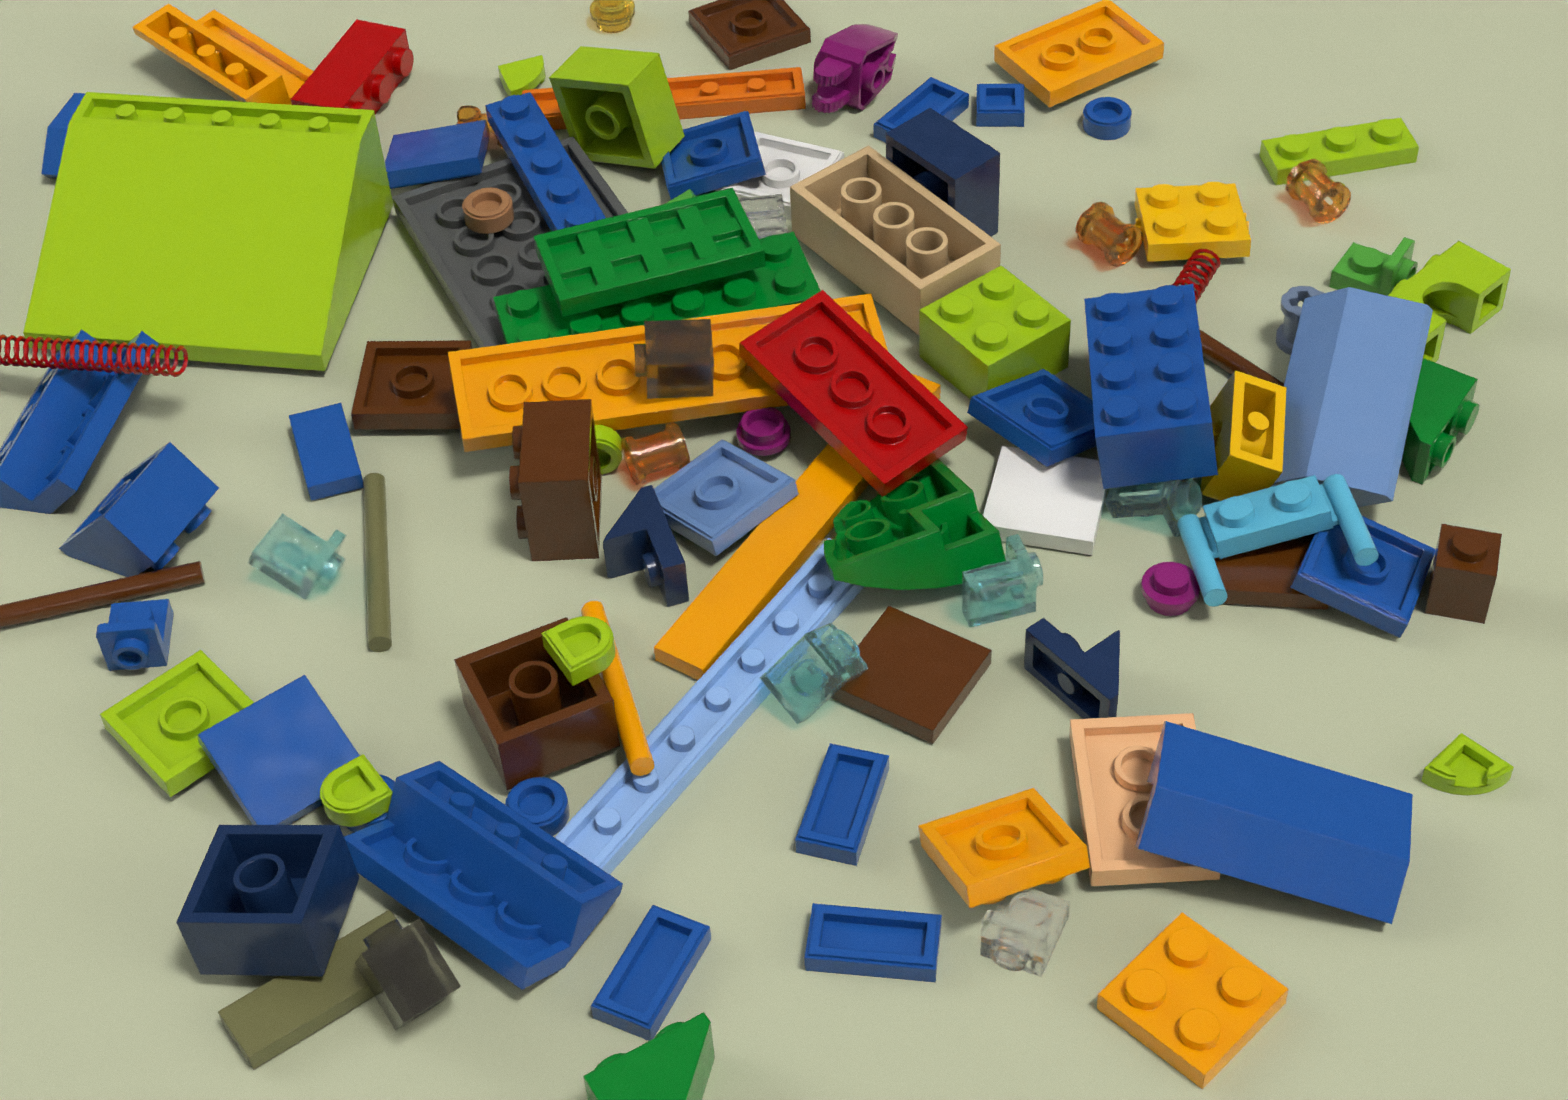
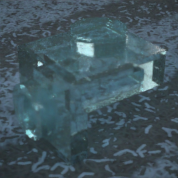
M282 513L252 551L248 564L306 600L318 583L328 587L340 571L346 559L338 553L347 535L336 529L326 542Z

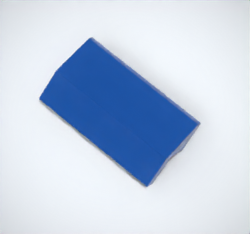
M82 329L71 339L72 342L75 339H79L81 342L89 340L91 343L96 340ZM143 331L128 343V345L136 343L138 346L145 343L148 347L151 344L159 345L158 342ZM66 344L65 359L68 362L70 345ZM78 344L75 345V356H74V358H75L76 363H77V361H78V359H79V345H78ZM88 345L84 347L85 363L88 360ZM95 345L93 360L96 364V361L98 359V347ZM106 346L103 348L104 365L107 360L108 351ZM125 347L122 349L121 357L123 366L126 361ZM132 348L131 351V362L133 366L136 359L135 348ZM144 348L141 350L140 357L142 367L145 362ZM154 349L150 352V359L154 354ZM60 350L56 353L57 362L60 359ZM112 351V361H113V365H114L115 362H116L117 356H116V354ZM48 367L0 448V508L51 514L74 495L142 373L137 375L133 372L131 374H125L124 372L115 373L114 371L107 373L95 370L91 372L86 369L78 371L77 369L69 370L66 368L62 370L59 368L50 369Z
M1164 721L1147 782L1153 784L1135 845L1136 848L1392 924L1410 863L1413 794Z
M441 761L396 777L387 819L344 836L357 872L521 990L565 968L619 897L623 887L622 882Z

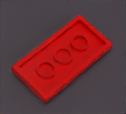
M824 290L750 335L739 344V356L882 497L966 440L968 427Z

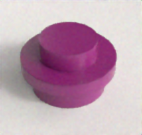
M773 407L747 411L737 426V442L749 454L757 456L773 455L782 451L789 444L791 439L790 425L783 414Z
M1162 562L1155 564L1146 570L1142 577L1141 591L1147 604L1153 611L1164 616H1178L1187 612L1197 601L1200 594V588L1194 571L1181 563Z

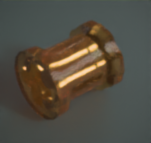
M1310 159L1300 162L1287 176L1286 192L1292 199L1302 200L1308 206L1309 214L1315 222L1320 224L1330 223L1339 218L1348 208L1351 201L1350 190L1345 184L1334 182L1327 175V169L1321 161ZM1303 178H1307L1312 184L1307 186L1303 182ZM1328 196L1333 201V204H1328L1324 199Z
M1102 201L1094 203L1089 209L1084 211L1077 221L1075 228L1078 239L1082 243L1096 246L1103 252L1104 259L1111 266L1115 267L1129 262L1137 254L1143 241V232L1135 224H1125L1115 216L1113 208Z
M677 423L665 424L664 431L635 440L632 436L621 439L624 460L630 476L636 485L645 483L648 475L673 467L682 469L690 463L686 442Z

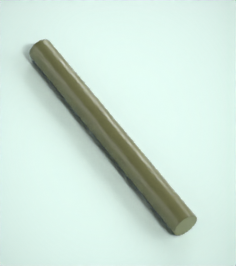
M369 473L363 479L368 646L372 651L384 652L392 646L386 485L383 475Z

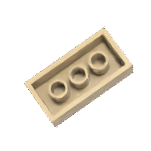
M869 145L790 186L792 232L794 231L796 237L866 294H871L876 302L917 335H919L920 309L1000 266L1001 244Z

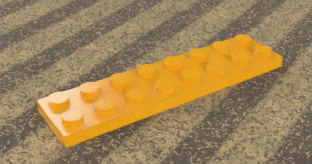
M871 294L833 299L888 351ZM799 304L448 352L464 452L513 445V426L522 425L524 402L591 399L595 425H604L613 430L726 415L768 407L788 406L739 356V344Z

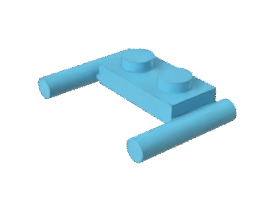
M1340 474L1328 476L1323 484L1320 485L1316 476L1313 475L1244 495L1233 496L1222 501L1204 505V517L1199 518L1197 515L1187 514L1182 516L1177 523L1204 602L1211 607L1219 606L1227 600V592L1214 558L1230 557L1334 528L1333 526L1340 525L1358 565H1371L1379 556L1344 476Z

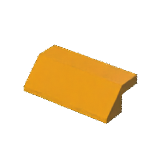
M168 3L133 26L134 33L239 102L292 105L290 99L313 73V70L215 9L196 21Z

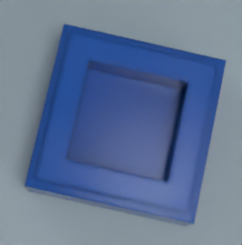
M977 84L976 127H1024V84Z

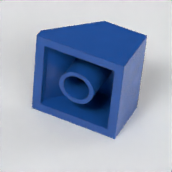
M169 442L126 473L59 549L69 557L125 577L138 575L149 567L154 571L160 570L179 551L180 547L174 541L184 530L187 534H190L209 516L212 510L206 503L219 487Z

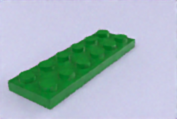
M793 231L759 239L765 250V267L693 284L688 287H680L644 296L636 300H628L592 309L588 312L562 317L550 285L528 290H518L513 293L493 297L505 344L799 304L821 290Z

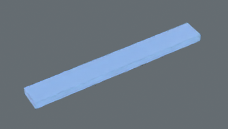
M824 543L646 737L655 764L654 769L647 775H634L626 759L555 836L557 840L608 874L614 871L864 588V586L834 580L825 559Z

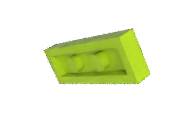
M1400 117L1261 140L1259 156L1274 184L1277 186L1415 163L1419 146Z

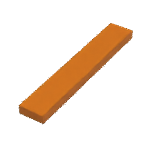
M801 67L667 78L679 119L727 116L743 111H748L751 114L806 109ZM553 88L522 91V94L531 92L553 130L566 129Z

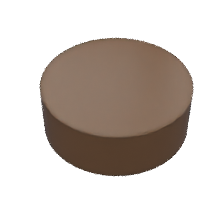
M478 189L469 194L463 201L462 208L465 224L474 232L483 234L496 233L507 228L514 220L512 198L501 189Z

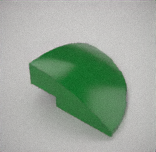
M937 459L883 497L877 492V496L869 501H850L833 520L836 536L834 539L824 540V555L829 572L834 580L864 587L896 590L933 589L971 583L1008 572L999 530L978 511L973 490L940 459Z

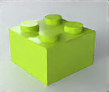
M580 46L549 77L569 137L575 138L591 161L655 169L668 151L670 153L685 136L659 53Z
M1001 265L919 310V357L966 397L971 399L974 395L1042 369L1055 375L1068 368L1071 319Z

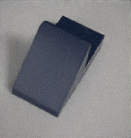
M653 486L641 487L603 541L607 577L616 578L643 570L649 587L659 586L667 607L688 602L689 593L684 558Z
M1044 617L1026 629L1024 668L1083 719L1117 716L1120 630L1115 631L1084 652L1079 643L1070 634L1061 633Z

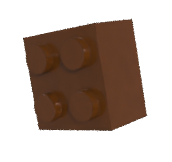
M592 400L524 402L522 425L513 426L512 430L515 460L520 459V463L517 466H510L509 470L511 499L521 500L522 505L517 506L516 511L518 538L528 539L532 561L599 558L602 472Z
M567 617L454 659L464 706L507 790L512 789L526 779L543 777L620 746L614 700L599 673L572 686L544 648L541 633L568 621Z

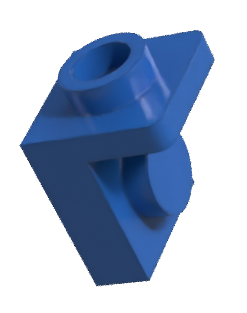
M169 599L111 604L109 622L99 624L96 631V638L109 671L167 666L174 617Z

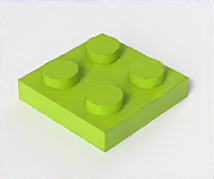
M199 650L100 713L105 729L171 798L215 768L198 743V734L254 702L202 650Z

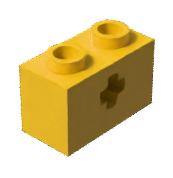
M1236 370L1210 405L1218 475L1202 477L1201 495L1222 501L1233 496H1240L1272 487L1283 472L1286 387Z

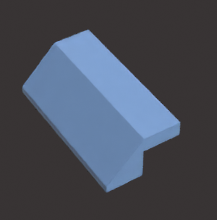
M1351 287L1304 298L1284 382V387H1286L1283 472L1272 487L1313 475L1316 476L1320 485L1323 484L1328 476L1340 474L1344 476L1358 507L1393 501L1433 312L1427 304Z

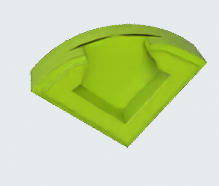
M542 55L498 66L500 81L508 96L522 95V91L534 89L539 83L542 84L546 77Z
M1460 733L1424 768L1421 782L1450 794L1479 795L1494 791L1510 781L1514 767L1463 733Z

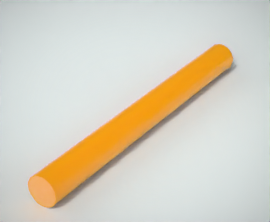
M590 601L583 605L581 609L582 616L595 617L609 625L601 602ZM614 640V660L600 674L614 700L618 732L630 770L634 775L643 776L649 774L654 769L655 764Z

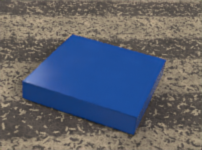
M748 111L683 129L685 135L670 153L668 151L661 161L671 200L689 189L696 196L766 175Z
M480 120L393 135L385 160L390 189L482 173L490 137L487 121Z
M1045 369L974 395L970 399L968 414L1046 467L1097 446L1092 400Z
M1362 516L1379 556L1373 564L1361 566L1356 563L1340 525L1333 526L1334 528L1314 533L1290 588L1401 638L1410 621L1436 549Z
M306 675L299 677L198 734V743L252 825H289L322 806L320 788L326 776L338 767L360 756Z

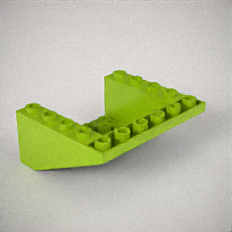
M86 92L68 124L23 332L25 338L33 336L35 339L42 337L44 340L48 337H51L53 340L61 338L63 341L67 338L71 340L82 329L100 343L108 341L111 344L113 341H116L120 345L122 342L128 344L143 331L159 343L157 348L161 344H164L166 348L174 345L176 349L180 345L184 346L187 350L189 361L325 371L393 207L374 110ZM30 341V342L28 343V344H29V348H32L33 343H32V341ZM38 342V349H41L42 343ZM48 342L47 349L51 350V343ZM57 343L56 349L60 350L61 345ZM113 347L112 351L117 354L116 347ZM163 350L160 352V358H164ZM173 350L170 351L169 359H174ZM180 351L178 352V360H183V352Z

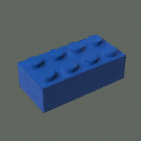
M1193 284L1181 286L1164 285L1152 290L1123 294L1108 293L1101 297L1084 299L1095 438L1103 489L1218 475Z

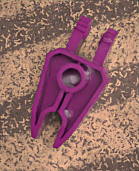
M853 24L825 38L814 62L813 81L818 84L817 93L812 95V108L818 112L830 113L838 111V108L846 105L863 111L892 78L896 54L891 52L894 50L898 33L869 24Z

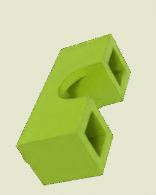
M1458 241L1441 255H1433L1427 261L1424 268L1411 278L1398 282L1387 296L1427 304L1433 310L1423 358L1437 362L1446 323L1455 325L1471 334L1502 309L1511 269Z

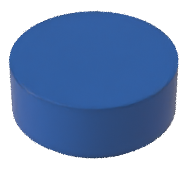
M1096 98L1084 107L1083 129L1091 137L1100 140L1121 138L1131 128V108L1126 102L1118 98Z
M545 777L526 779L514 786L506 798V806L551 836L559 833L569 820L570 810L566 791L558 782Z

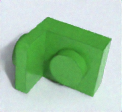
M1404 237L1392 255L1353 242L1332 270L1329 287L1337 290L1351 287L1389 295L1398 282L1403 279L1408 280L1416 274L1418 263L1412 260L1415 240Z

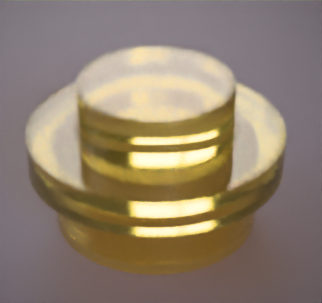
M594 0L590 5L592 20L596 22L599 30L607 33H617L630 27L632 18L635 15L633 0Z

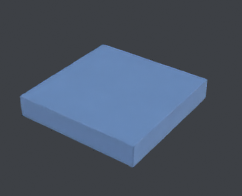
M723 439L654 488L670 528L715 556L719 555L799 494L794 478Z

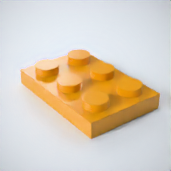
M1102 0L995 45L994 61L1018 82L1024 84V87L1050 108L1162 59L1164 42L1112 1Z

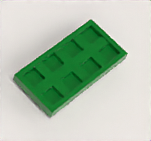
M733 188L533 236L536 254L562 317L765 267V250Z

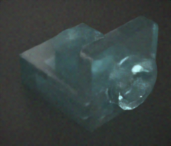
M1189 478L1111 488L1104 502L1112 518L1148 517L1163 514L1174 537H1181L1177 526L1178 520L1184 515H1196L1200 512L1202 493L1198 483Z
M1018 534L1006 537V561L962 572V612L970 628L1036 612L1037 587L1043 585V571L1036 553L1027 552Z
M829 623L806 633L760 679L792 719L799 724L809 719L847 682L860 677L868 669V666L860 657L859 647L853 638L846 632L837 629L832 623Z

